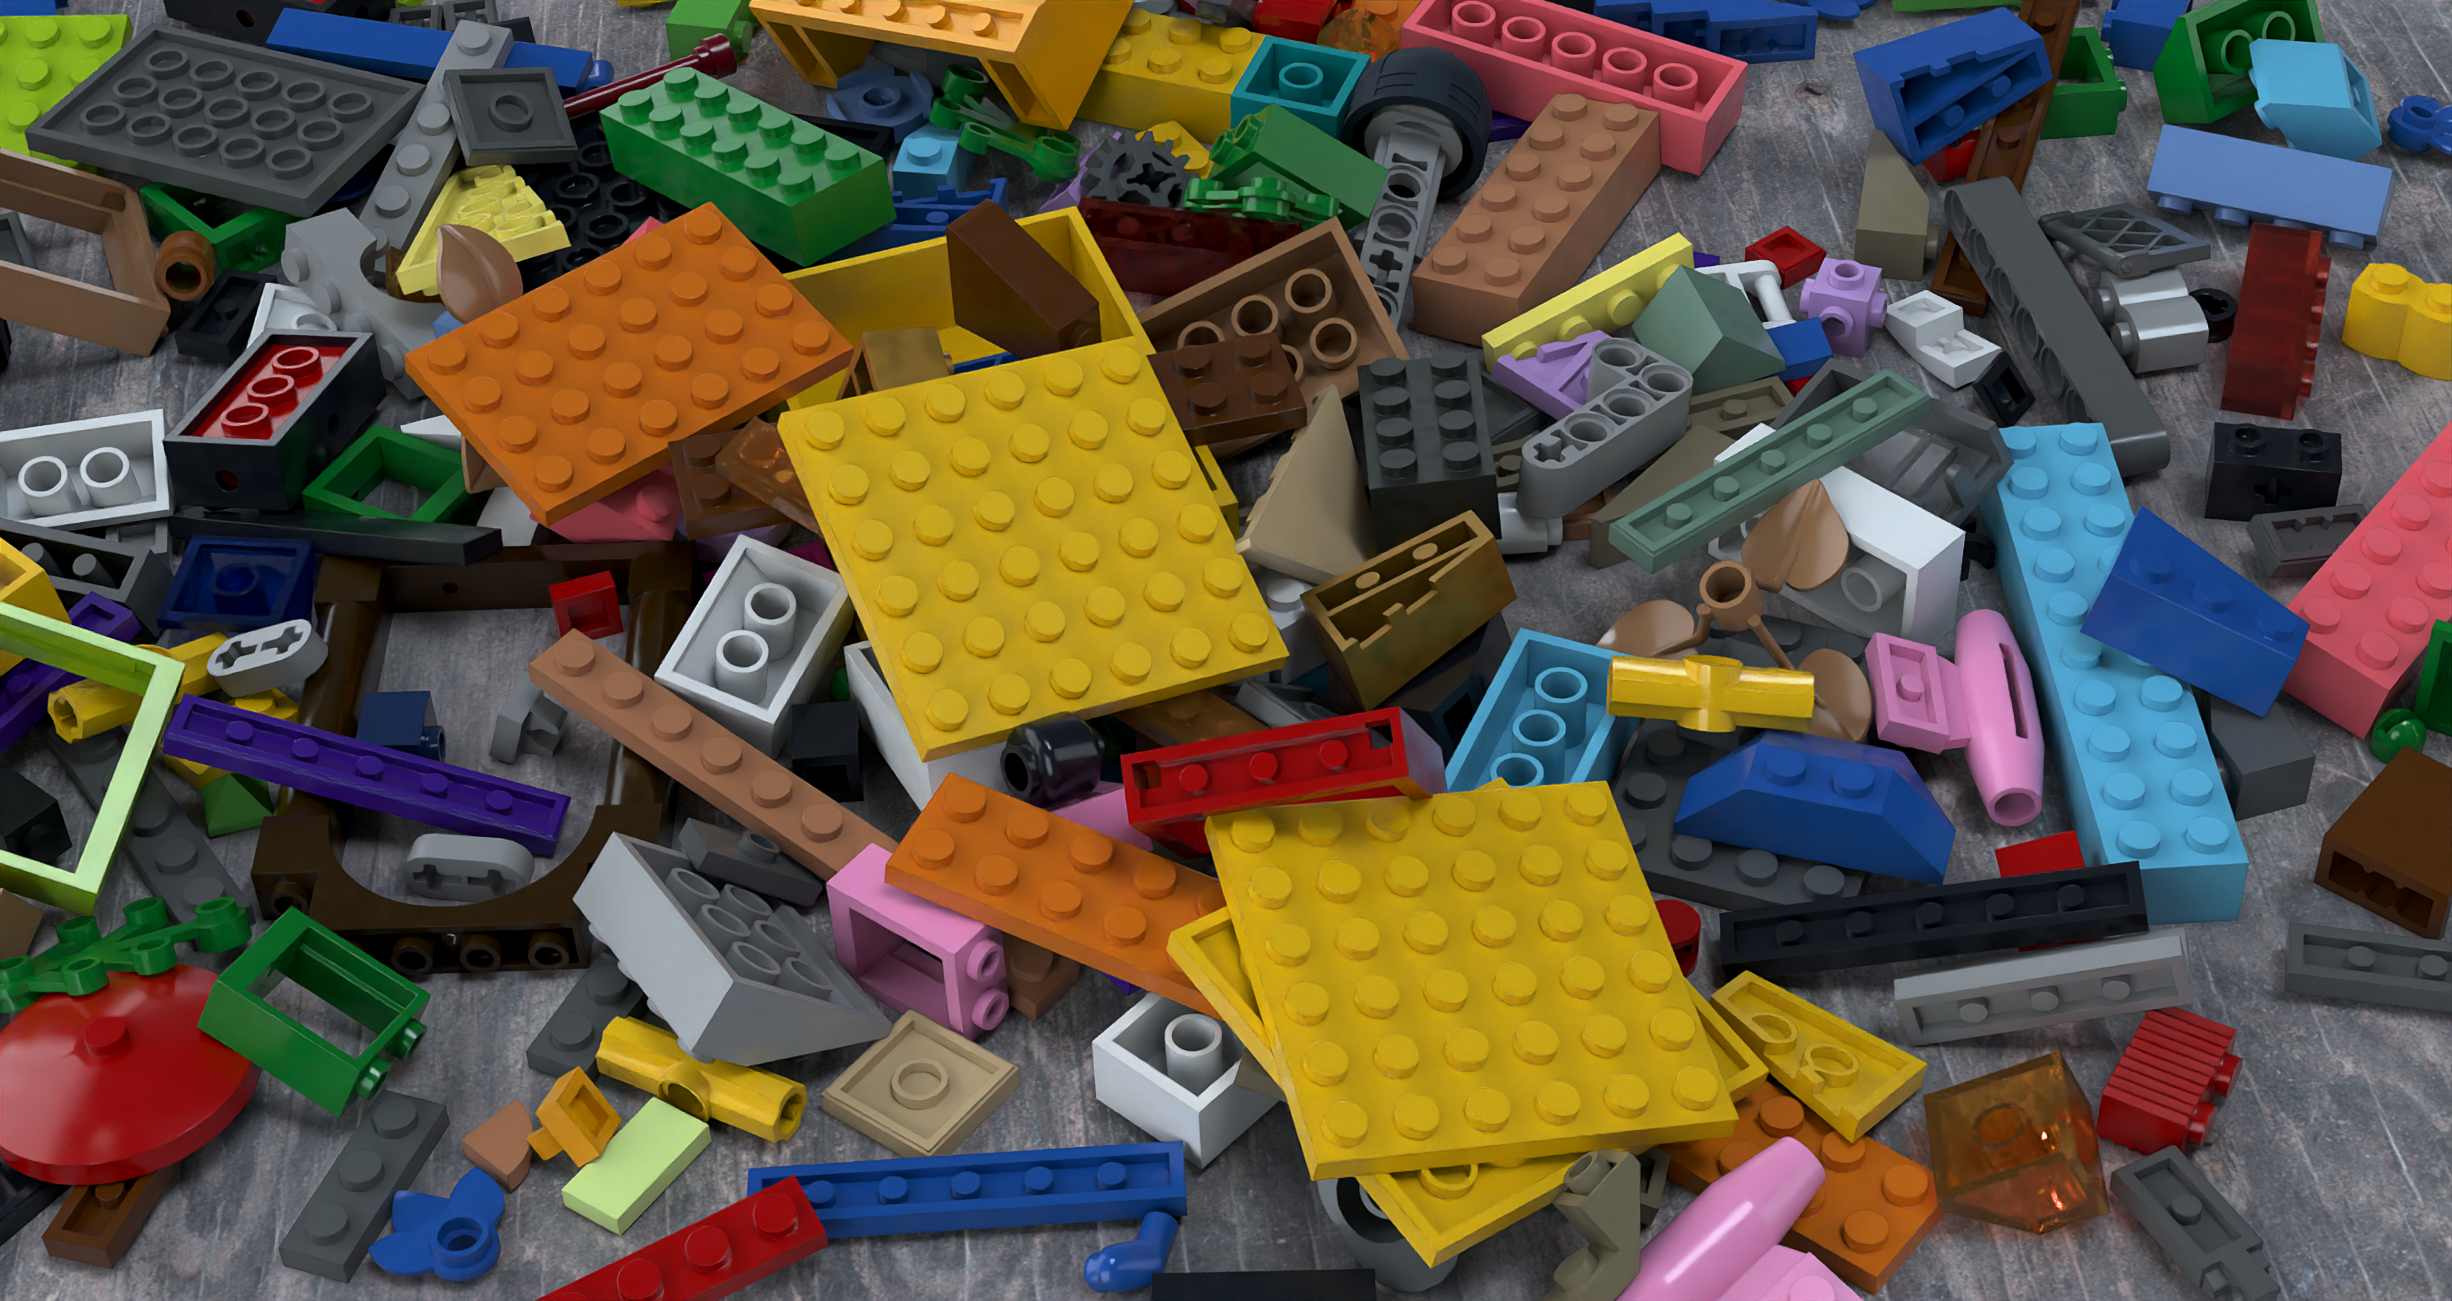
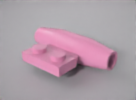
M1982 609L1970 612L1962 617L1956 627L1953 663L1939 656L1934 646L1875 631L1865 649L1878 739L1892 742L1901 747H1912L1940 754L1942 750L1963 747L1966 764L1990 818L2004 826H2020L2035 819L2042 809L2045 745L2030 670L2004 616L1993 610Z
M1786 1136L1713 1182L1640 1250V1273L1615 1301L1864 1300L1810 1251L1806 1254L1778 1245L1826 1180L1825 1171L1814 1154L1796 1139Z

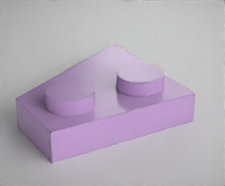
M1601 330L1578 335L1575 340L1570 342L1556 341L1541 345L1536 356L1515 361L1511 354L1503 355L1496 361L1490 377L1559 421L1586 404L1592 346L1597 341L1612 337Z

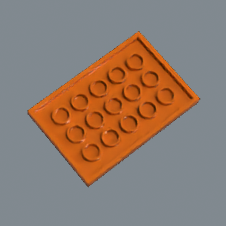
M709 201L405 354L404 360L407 374L541 523L548 528L671 462L668 442L691 438L699 434H715L729 431L845 369L851 362L854 347L735 225Z

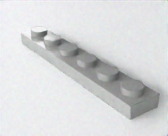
M463 19L457 25L427 84L426 90L422 94L358 219L377 238L374 284L394 287L397 281L395 273L443 189L462 151L442 84L445 70L503 68L515 44L510 28Z

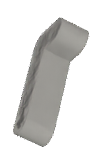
M1614 337L1597 341L1592 346L1586 404L1529 439L1522 447L1516 498L1519 509L1526 515L1538 519L1548 520L1562 517L1681 440L1686 434L1693 385L1691 373L1678 364L1631 340Z

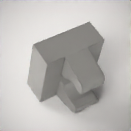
M523 671L498 713L489 756L511 765L515 763L520 752L552 757L562 739L563 734L559 733L568 714L563 707L543 696L544 691L530 682L529 673Z

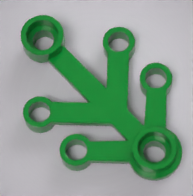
M948 65L941 84V88L944 91L943 98H936L934 100L928 117L932 123L949 130H959L962 122L965 123L958 140V144L961 147L981 155H988L991 148L994 147L1025 159L1033 166L1032 173L1044 181L1061 184L1064 178L1073 179L1077 177L1080 170V165L1076 162L1081 146L1079 139L1061 131H1051L1049 136H1045L1048 130L1047 127L1022 123L1018 117L1015 122L984 96L989 82L986 75L964 65Z
M1191 178L1189 179L1188 187L1185 188L1183 209L1205 214L1237 212L1231 214L1228 238L1252 244H1273L1276 221L1288 220L1300 226L1313 228L1335 216L1338 218L1340 199L1329 195L1306 194L1303 201L1297 199L1296 194L1286 191L1287 182L1273 178H1251L1250 187H1240L1237 191H1223L1224 183L1219 181Z
M148 897L125 906L123 913L126 924L103 938L94 916H81L65 921L55 929L59 943L32 959L28 955H18L0 960V1013L26 1009L43 996L49 994L48 992H67L69 995H83L94 992L109 983L107 972H137L139 975L163 972L178 963L174 944L194 938L196 939L199 951L202 953H217L236 948L249 941L253 936L246 910L243 907L237 906L234 897H219L198 905L194 910L197 917L195 920L158 930L169 923L164 900L162 897Z

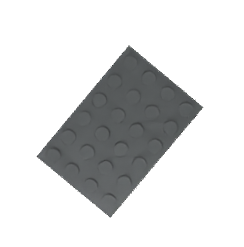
M152 22L28 127L24 133L28 149L31 151L52 155L59 159L73 160L101 167L108 171H118L147 178L153 182H163L192 189L198 193L225 197L248 205L262 206L286 212L293 216L310 218L406 127L427 86Z
M1698 600L1692 613L1696 623V631L1700 619L1696 608L1699 604L1705 603L1703 600ZM1765 614L1761 615L1760 618L1785 655H1788L1787 658L1796 669H1798L1801 662L1810 653L1817 649L1827 648L1850 657L1859 666L1870 687L1865 649L1871 638L1800 623L1790 619ZM1715 620L1711 622L1707 642L1695 647L1699 655L1715 656L1726 637L1765 648L1751 629L1728 631L1720 627ZM1938 654L1939 656L1947 660L1946 655ZM1873 708L1869 730L1863 741L1859 744L1904 752L1912 764L1916 748L1901 747L1892 742L1878 739ZM1645 719L1612 792V796L1650 891L1729 911L1863 895L1871 872L1675 834L1674 822L1689 778L1727 755L1730 751L1676 735V720ZM1754 727L1745 743L1767 728Z

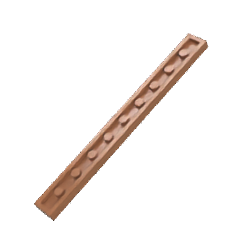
M575 628L529 663L531 683L748 829L772 839L782 852L827 882L871 843L892 854L899 845L898 842ZM1002 931L1009 1005L1036 1022L1079 981L1080 963Z

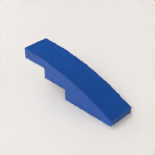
M1594 0L1593 16L1748 64L1811 60L1815 57L1818 19L1816 8L1770 0Z

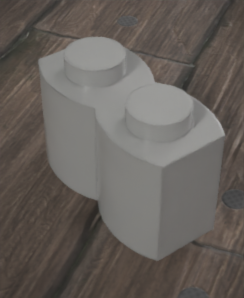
M2175 265L2149 270L2150 274L2122 278L2111 270L2101 272L2100 289H2095L2092 295L2093 312L2100 324H2106L2111 334V342L2121 358H2124L2131 371L2142 373L2205 363L2209 334L2208 324L2200 305L2195 298L2188 294L2185 281Z

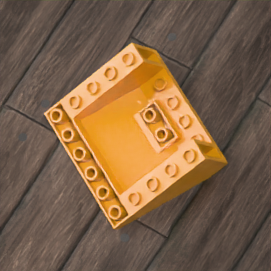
M751 0L748 7L807 84L837 89L836 82L848 73L860 69L875 40L965 55L979 59L1022 123L1067 131L1135 0Z

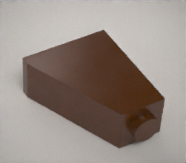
M986 198L945 227L955 324L1023 360L1102 343L1099 301L996 202Z
M2404 746L2324 834L2314 883L2422 938L2442 940L2452 906V768Z

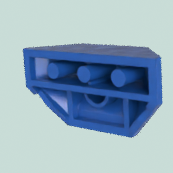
M1770 728L1690 777L1674 822L1675 834L1937 886L1943 885L1956 829L1904 752L1791 730Z

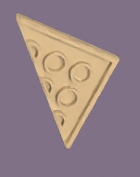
M1333 384L1314 394L1313 401L1311 402L1313 407L1307 413V426L1295 429L1290 442L1292 446L1289 452L1280 457L1268 479V484L1270 485L1268 491L1257 499L1245 522L1247 530L1242 538L1235 541L1236 545L1234 546L1237 554H1242L1244 560L1317 585L1382 554L1376 552L1372 513L1338 388Z

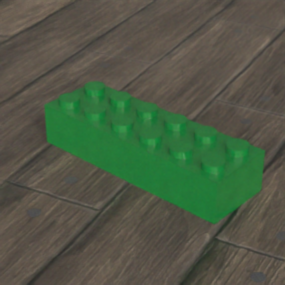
M691 67L671 70L664 75L662 81L643 90L627 92L619 97L617 103L599 111L615 171L692 210L711 201L746 238L805 268L897 219L883 157Z

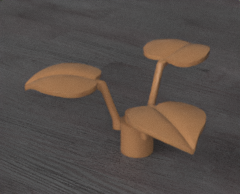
M444 224L436 228L439 244L436 264L437 283L442 301L453 318L465 325L523 295L522 278L518 266L508 250L496 239L476 228L465 225ZM461 434V458L466 492L474 494L494 488L509 487Z
M1814 479L1783 497L1757 521L1746 536L1742 546V564L1735 561H1722L1706 570L1701 578L1699 587L1701 597L1705 603L1699 604L1696 608L1700 617L1697 631L1694 618L1685 607L1668 599H1654L1643 602L1626 611L1594 645L1636 657L1683 661L1684 656L1699 655L1695 647L1707 642L1712 620H1715L1720 627L1728 631L1751 629L1779 668L1808 671L1814 675L1815 697L1808 732H1796L1860 743L1865 738L1871 724L1873 703L1870 687L1863 672L1850 657L1827 648L1817 649L1810 653L1801 662L1798 669H1796L1760 618L1764 610V600L1759 589L1776 594L1786 584L1799 592L1814 591L1835 579L1843 570L1848 560L1850 541L1847 529L1832 504L1823 483L1819 479Z

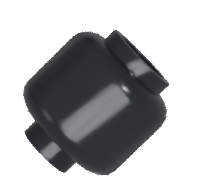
M1069 711L1058 712L1015 727L1008 736L1006 747L1002 751L1000 758L1003 779L1008 789L1015 796L1023 798L1025 802L1039 808L1053 807L1088 795L1096 788L1100 781L1102 764L1105 760V746L1101 736L1094 728L1090 727L1080 716Z

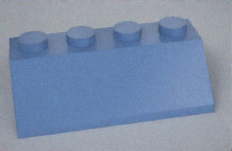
M2163 124L2146 190L2150 200L2158 201L2157 209L2167 213L2190 216L2192 208L2215 213L2213 220L2222 224L2247 227L2249 220L2272 224L2270 231L2280 236L2304 239L2307 231L2329 236L2328 244L2332 246L2362 251L2364 243L2378 245L2393 200L2395 182L2394 171L2391 168Z

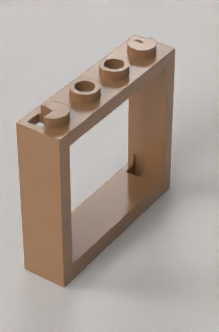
M0 147V207L101 235L116 290L105 289L0 260V318L149 357L158 338H164L169 332L166 322L173 308L168 303L166 292L159 288L155 279V244L150 239L146 225L147 217L142 211L136 187Z

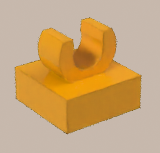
M578 1066L557 1079L535 1112V1115L539 1118V1123L543 1127L529 1134L526 1140L543 1161L552 1158L564 1149L580 1168L602 1154L623 1119L581 1067Z

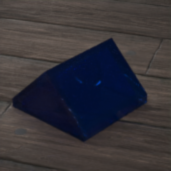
M193 534L157 615L158 629L244 634L297 619H303L312 624L316 553L314 541Z

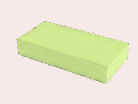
M653 1096L609 1141L602 1154L587 1163L562 1188L565 1206L621 1236L710 1144L712 1139L709 1125Z

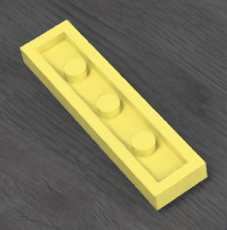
M1678 232L1482 335L1487 370L1492 373L1496 361L1503 355L1511 354L1515 361L1536 356L1541 345L1556 341L1570 342L1575 340L1578 335L1601 330L1608 335L1633 322L1640 316L1680 264L1695 270L1692 244Z

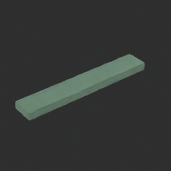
M1886 368L1610 524L1609 543L1653 575L1778 503L1783 497L1814 479H1820L1931 415L1933 397L1891 369Z

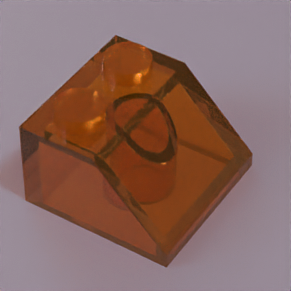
M2060 1050L1923 1096L1937 1203L1943 1212L2038 1235L2111 1213L2092 1106Z

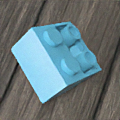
M2260 38L2249 44L2253 68L2248 73L2258 91L2259 100L2254 102L2255 109L2267 128L2270 130L2279 128L2286 136V142L2290 149L2355 161L2383 144L2369 80L2338 44Z

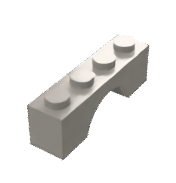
M347 208L286 225L285 250L281 254V264L288 280L296 283L315 303L319 312L328 316L341 331L374 333L383 377L387 381H391L408 400L426 395L407 374L404 355L436 339L432 323L447 311L446 307L442 303H417L400 300L372 286L377 238Z

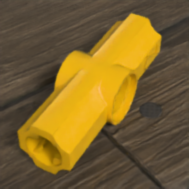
M220 631L169 650L156 645H135L136 647L186 663L181 689L175 705L180 704L184 693L199 697L221 689L207 670L208 660L212 653L228 640ZM88 678L49 693L48 713L54 721L56 733L69 744L121 725L132 727L144 697ZM172 710V713H171L170 718H169V720H168V723L170 722V720H171L172 717H173V710Z
M1611 655L1606 687V712L1608 715H1618V717L1676 720V724L1679 726L1707 732H1731L1736 730V726L1808 732L1814 707V675L1812 672L1743 666V663L1739 660L1713 655H1687L1683 657V661Z
M616 1016L603 1031L600 1048L595 1055L600 1073L655 1094L658 1099L704 1123L712 1117L774 1143L779 1140L788 1142L801 1126L802 1114L808 1103L806 1086L755 1065L745 1067L716 1059L712 1064L700 1062L687 1055L678 1046V1035L631 1016L625 1019Z

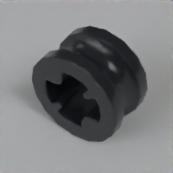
M2202 288L2191 291L2189 295L2195 298L2200 305L2208 324L2209 334L2207 343H2219L2232 336L2235 324L2233 319L2238 307L2236 300L2230 294L2217 289Z

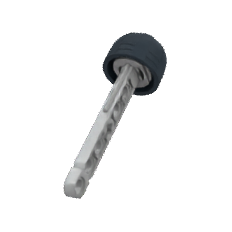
M1430 46L1395 50L1380 57L1371 64L1360 77L1351 96L1340 136V142L1389 170L1369 219L1357 225L1353 244L1361 248L1359 260L1396 331L1412 263L1420 264L1423 260L1436 202L1451 199L1462 194L1479 178L1485 162L1492 124L1490 99L1480 77L1463 61L1456 58L1454 54ZM1385 224L1395 225L1405 232L1406 237L1399 239L1391 238L1381 232L1379 226ZM1378 269L1388 271L1385 287L1374 284ZM1342 403L1348 428L1363 427L1361 406L1356 407Z

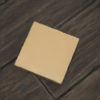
M910 1008L893 1024L894 1027L887 1038L878 1039L820 1094L822 1109L829 1115L904 1158L948 1156L1021 1085L1020 1069L998 1055Z

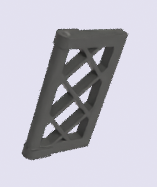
M2129 203L2074 213L2067 210L2045 214L2037 222L2046 237L2054 238L2108 267L2114 274L2122 278L2150 274L2149 270L2211 259V244Z

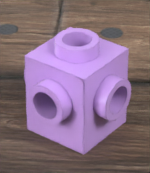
M1825 257L1816 279H1806L1800 298V313L1808 314V319L1819 317L1833 353L1863 358L1875 327L1882 328L1889 301V294L1880 292L1882 268L1862 265L1853 260H1836Z

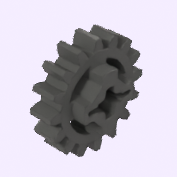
M1129 129L1125 130L1118 140L1112 136L1107 137L1098 150L1096 149L1086 161L1085 166L1088 170L1080 179V185L1091 191L1083 199L1082 203L1084 207L1097 208L1099 214L1092 223L1095 226L1108 223L1112 227L1109 239L1113 242L1124 234L1129 237L1130 249L1137 250L1146 239L1152 251H1156L1166 240L1174 244V241H1176L1174 238L1187 231L1197 219L1198 214L1184 210L1183 203L1185 188L1188 187L1189 179L1200 178L1197 173H1186L1183 168L1190 159L1187 154L1176 158L1170 153L1173 148L1172 140L1168 139L1161 146L1154 144L1153 132L1147 130L1140 140L1137 141L1135 135ZM1117 164L1118 170L1113 175L1115 180H1110L1111 169ZM1168 200H1172L1171 213L1166 216L1165 211L1170 206Z

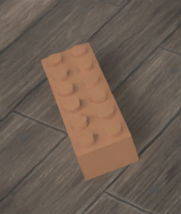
M1556 93L1411 275L1416 332L1483 347L1482 335L1571 289L1661 169L1659 112L1639 109L1627 103L1613 104L1587 99L1582 95L1574 93Z

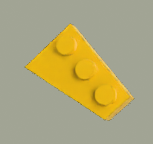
M1748 970L1742 972L1710 996L1709 1004L1766 1065L1770 1070L1769 1074L1852 1144L1922 1087L1928 1063Z

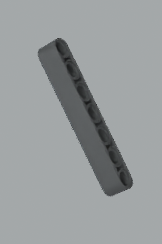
M1999 176L1949 187L1944 195V211L1947 224L2066 423L2103 422L2121 479L2167 468L2170 462L2171 451L2169 438L2163 423L2011 180L2006 176Z

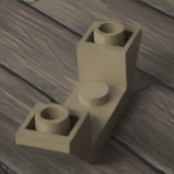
M1600 1148L1598 1151L1593 1150L1584 1154L1568 1169L1563 1179L1566 1186L1552 1201V1204L1580 1232L1590 1245L1587 1248H1580L1563 1260L1553 1276L1556 1283L1540 1301H1615L1640 1273V1162L1631 1152Z

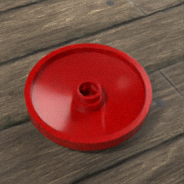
M179 963L168 970L151 975H139L137 972H107L109 983L99 990L83 995H69L67 992H50L27 1007L0 1033V1158L13 1169L41 1181L64 1185H98L132 1179L167 1167L200 1149L215 1138L242 1111L251 1098L262 1073L261 1067L197 1027L215 980L220 975L196 966Z

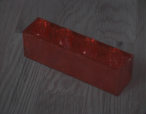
M1081 197L1077 207L1122 291L1172 297L1303 232L1302 225L1220 214L1196 213L1181 209Z
M2252 223L2220 410L2293 421L2297 397L2310 398L2316 365L2313 362H2315L2321 331L2319 326L2322 321L2332 258L2320 255L2324 232Z

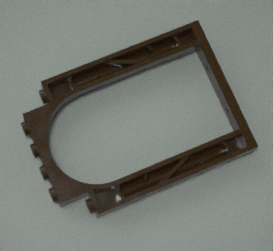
M697 540L503 546V550L499 551V554L466 567L324 553L313 604L318 620L316 632L326 643L328 655L319 669L304 680L295 723L356 739L365 693L378 691L394 613L552 608L548 586L608 570L616 586L619 605H630L631 610L624 661L654 680L655 673L703 596L704 584ZM613 738L603 805H596L589 829L575 850L560 865L530 885L498 898L458 906H422L403 903L380 896L360 885L342 868L354 804L280 785L274 816L263 817L250 875L264 921L277 920L293 906L399 975L588 969L594 935L588 928L591 923L572 899L613 831L662 847L672 848L680 782Z

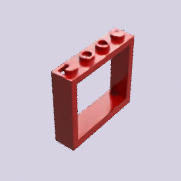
M1399 706L1120 755L1129 825L1186 860L1212 856L1204 832L1207 819L1196 820L1198 818L1270 806L1407 796L1410 800L1433 798V794L1448 793L1441 747ZM1391 724L1393 743H1390L1389 747L1373 749L1370 727ZM1155 765H1159V766H1160V770H1158V769L1155 768L1154 766H1155Z

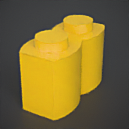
M2369 263L2352 284L2341 341L2355 351L2367 356L2384 360H2397L2402 366L2419 375L2437 380L2452 381V284L2425 283L2422 279L2397 264Z

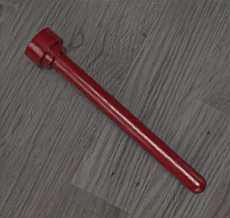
M722 33L699 40L698 47L692 48L691 55L564 99L563 103L568 119L571 121L605 109L617 103L619 97L634 90H643L662 81L666 73L677 68L691 67L716 80L733 75L737 71L733 49L726 36Z

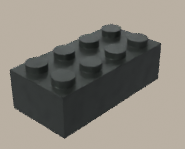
M1448 350L1436 353L1428 358L1401 360L1388 357L1378 359L1368 365L1357 366L1376 552L1384 553L1469 510L1475 513L1495 536L1496 540L1502 539L1496 471L1477 352L1462 353Z

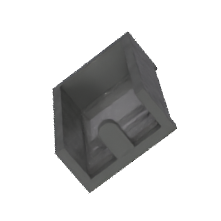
M1830 357L1769 427L1774 430L1784 427L1874 376V374ZM1932 398L1931 415L1842 466L1948 523L1959 527L2009 470L2014 461L1996 422Z

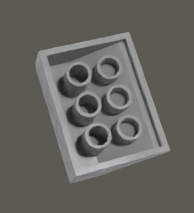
M613 831L572 899L591 923L588 927L589 931L598 940L607 944L619 959L617 963L619 970L628 978L637 982L648 996L647 1006L650 1010L666 1020L679 1036L677 1040L678 1046L687 1055L700 1062L712 1064L716 1059L746 1067L887 1038L894 1027L788 901L700 874L696 871L689 856L685 853Z

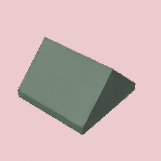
M1682 264L1678 266L1631 326L1632 335L1638 344L1678 364L1691 373L1693 377L1691 397L1745 384L1786 370L1785 360L1742 290Z

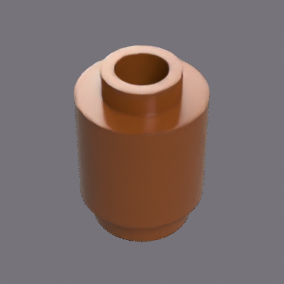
M188 230L175 232L162 242L155 265V279L159 288L166 292L167 296L180 301H191L200 298L210 289L216 266V253L211 242L202 234ZM182 261H183V262H189V263H191L192 265H185V264H182L181 262H182Z

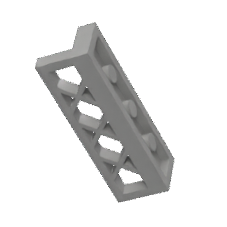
M2185 926L1904 971V978L1894 980L1895 1003L1911 1047L2195 1003L2189 941Z

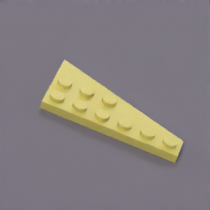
M511 165L470 166L451 172L395 274L404 295L420 290L423 291L425 296L440 294L436 273L439 247L436 228L444 224L465 225L490 235L508 250L515 262L571 246L562 222L560 220L556 221L551 210H546L544 202L529 185H525L521 176H516L515 170Z

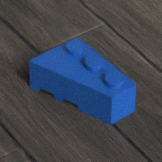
M2005 7L1852 53L1876 130H1883L1896 151L1914 167L2053 79L2043 37Z

